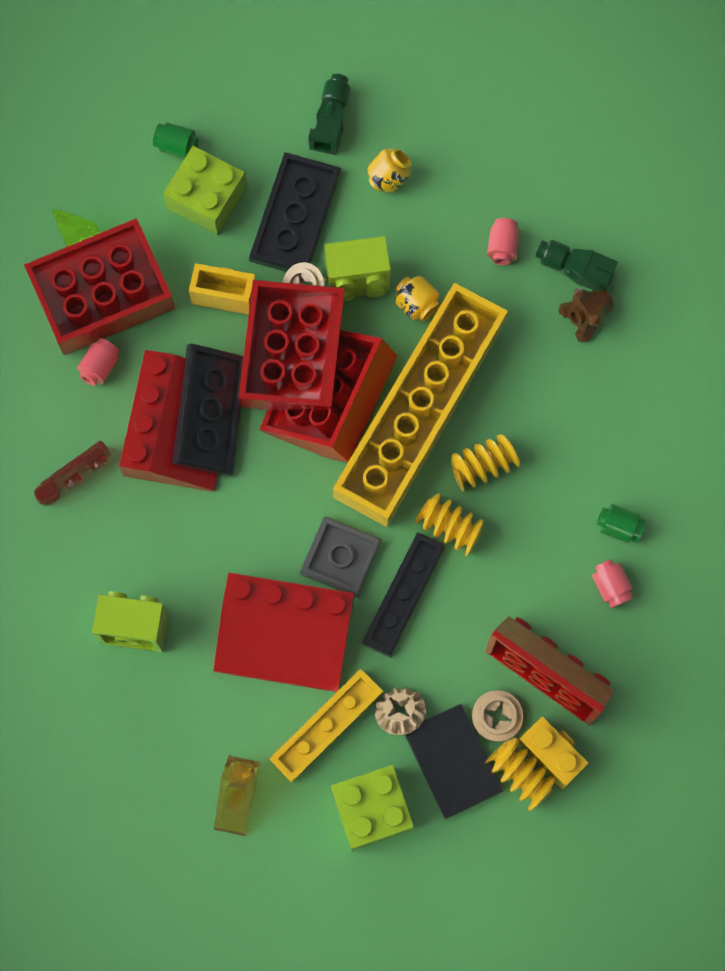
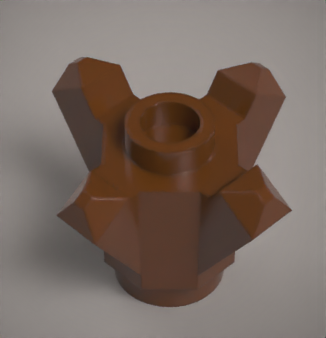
M575 288L573 301L562 303L558 312L564 318L569 317L570 321L578 327L575 335L579 342H589L598 326L602 325L604 319L613 310L614 303L610 294L605 290H593L590 292Z

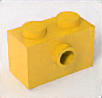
M195 263L189 287L191 304L249 315L253 280H256L255 274L235 271L227 267L219 268Z
M543 716L519 739L518 746L520 748L526 747L528 749L527 755L535 757L537 759L536 764L539 767L544 766L546 768L545 773L548 776H553L555 783L561 789L566 787L588 764L573 748L575 745L574 740L563 730L558 732Z

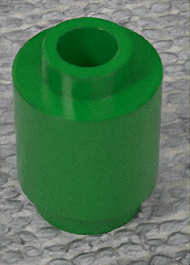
M168 122L165 125L159 123L153 136V146L158 147L159 151L182 158L187 156L192 146L198 147L199 138L195 136V130Z
M610 504L608 509L602 508L597 525L601 526L600 533L626 543L630 541L638 543L646 520L639 518L640 514Z

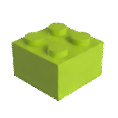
M192 146L163 193L166 209L218 235L247 188L245 172Z
M385 236L324 244L328 287L345 288L343 302L366 295L369 298H377L390 292L391 269Z
M109 591L107 596L98 594L92 634L100 644L163 652L169 615L163 603H158V598L140 596L139 600L128 599L125 593Z
M393 765L331 785V791L351 851L413 831L414 826Z

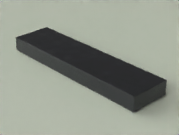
M417 532L362 641V645L389 658L391 657L445 549V545Z

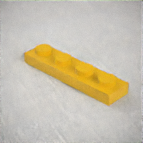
M360 669L269 760L293 783L383 694V690Z

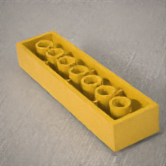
M456 283L452 285L334 485V499L388 527L504 327L508 314L506 309Z

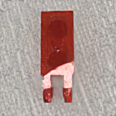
M98 441L40 483L41 485L35 488L34 496L36 500L38 499V503L40 502L41 505L48 506L52 502H56L60 497L62 489L65 487L68 490L74 488L83 480L81 476L91 469L95 472L108 463L107 458L111 453L104 442Z

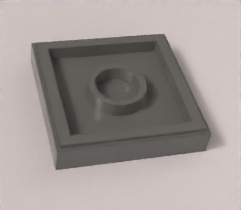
M324 516L300 574L339 591L354 593V597L358 598L382 539Z

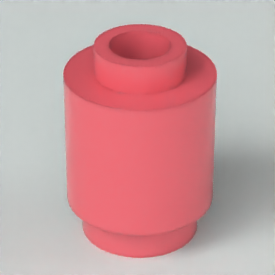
M499 218L494 221V225L490 229L487 256L492 259L493 263L509 265L510 262L517 259L520 238L518 222L508 218Z
M98 339L97 343H92L77 367L81 373L79 377L92 386H95L96 383L104 384L118 361L119 349L105 339Z
M612 559L595 567L597 573L592 575L593 580L604 602H608L611 608L634 598L631 593L633 587L620 562L614 564Z

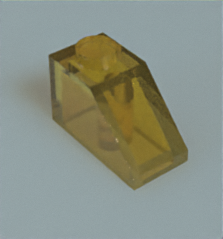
M228 755L220 780L214 830L246 836L257 787L259 761Z

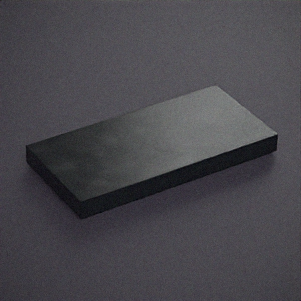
M284 152L249 256V262L287 272L297 263L312 262L341 174L340 167Z
M193 343L187 345L172 465L227 477L233 475L241 410L238 397L243 356Z

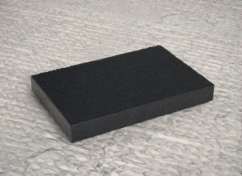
M461 704L423 721L415 731L404 735L445 820L503 792L496 774L491 771L493 768L490 762L485 763L488 758Z

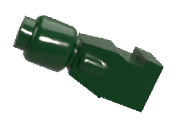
M332 74L331 79L325 83L321 97L322 103L316 114L315 129H310L308 137L309 150L337 155L343 133L342 108L348 102L351 89L348 84V78L342 74Z
M542 240L535 257L541 259L542 265L556 271L565 269L564 274L576 284L595 291L607 290L618 264V261L601 255L594 250L573 249L570 252L569 246L555 240H550L549 242Z

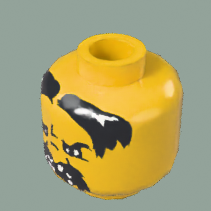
M397 148L382 150L370 162L367 168L371 186L380 192H396L411 176V160Z
M408 276L396 287L398 293L395 297V303L410 320L416 321L421 319L425 321L440 306L438 303V291L423 276H416L412 279Z

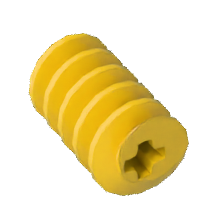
M503 434L497 435L496 443L492 439H487L485 441V448L479 443L475 444L474 453L469 448H465L462 451V457L458 453L451 455L452 472L462 492H465L464 482L466 481L473 488L476 487L475 477H479L486 483L487 472L489 471L495 478H498L499 467H502L507 474L510 473L509 463L511 462L518 469L520 468L518 455L513 445Z
M437 493L425 503L414 524L424 519L423 529L425 531L435 526L433 533L435 537L445 532L444 542L448 544L456 539L455 549L459 551L466 545L465 555L468 556L483 533L484 520L480 519L473 525L471 523L473 517L471 512L462 518L461 512L463 507L459 506L451 511L452 501L449 499L441 505V494Z
M512 738L497 748L485 763L492 760L496 762L491 770L493 773L504 770L500 781L503 783L512 779L514 782L509 790L514 792L521 789L522 793L518 800L522 802L530 798L532 801L527 810L531 811L552 792L555 778L553 776L543 778L546 768L540 766L534 769L537 759L535 757L525 759L528 749L522 747L515 750L519 740Z

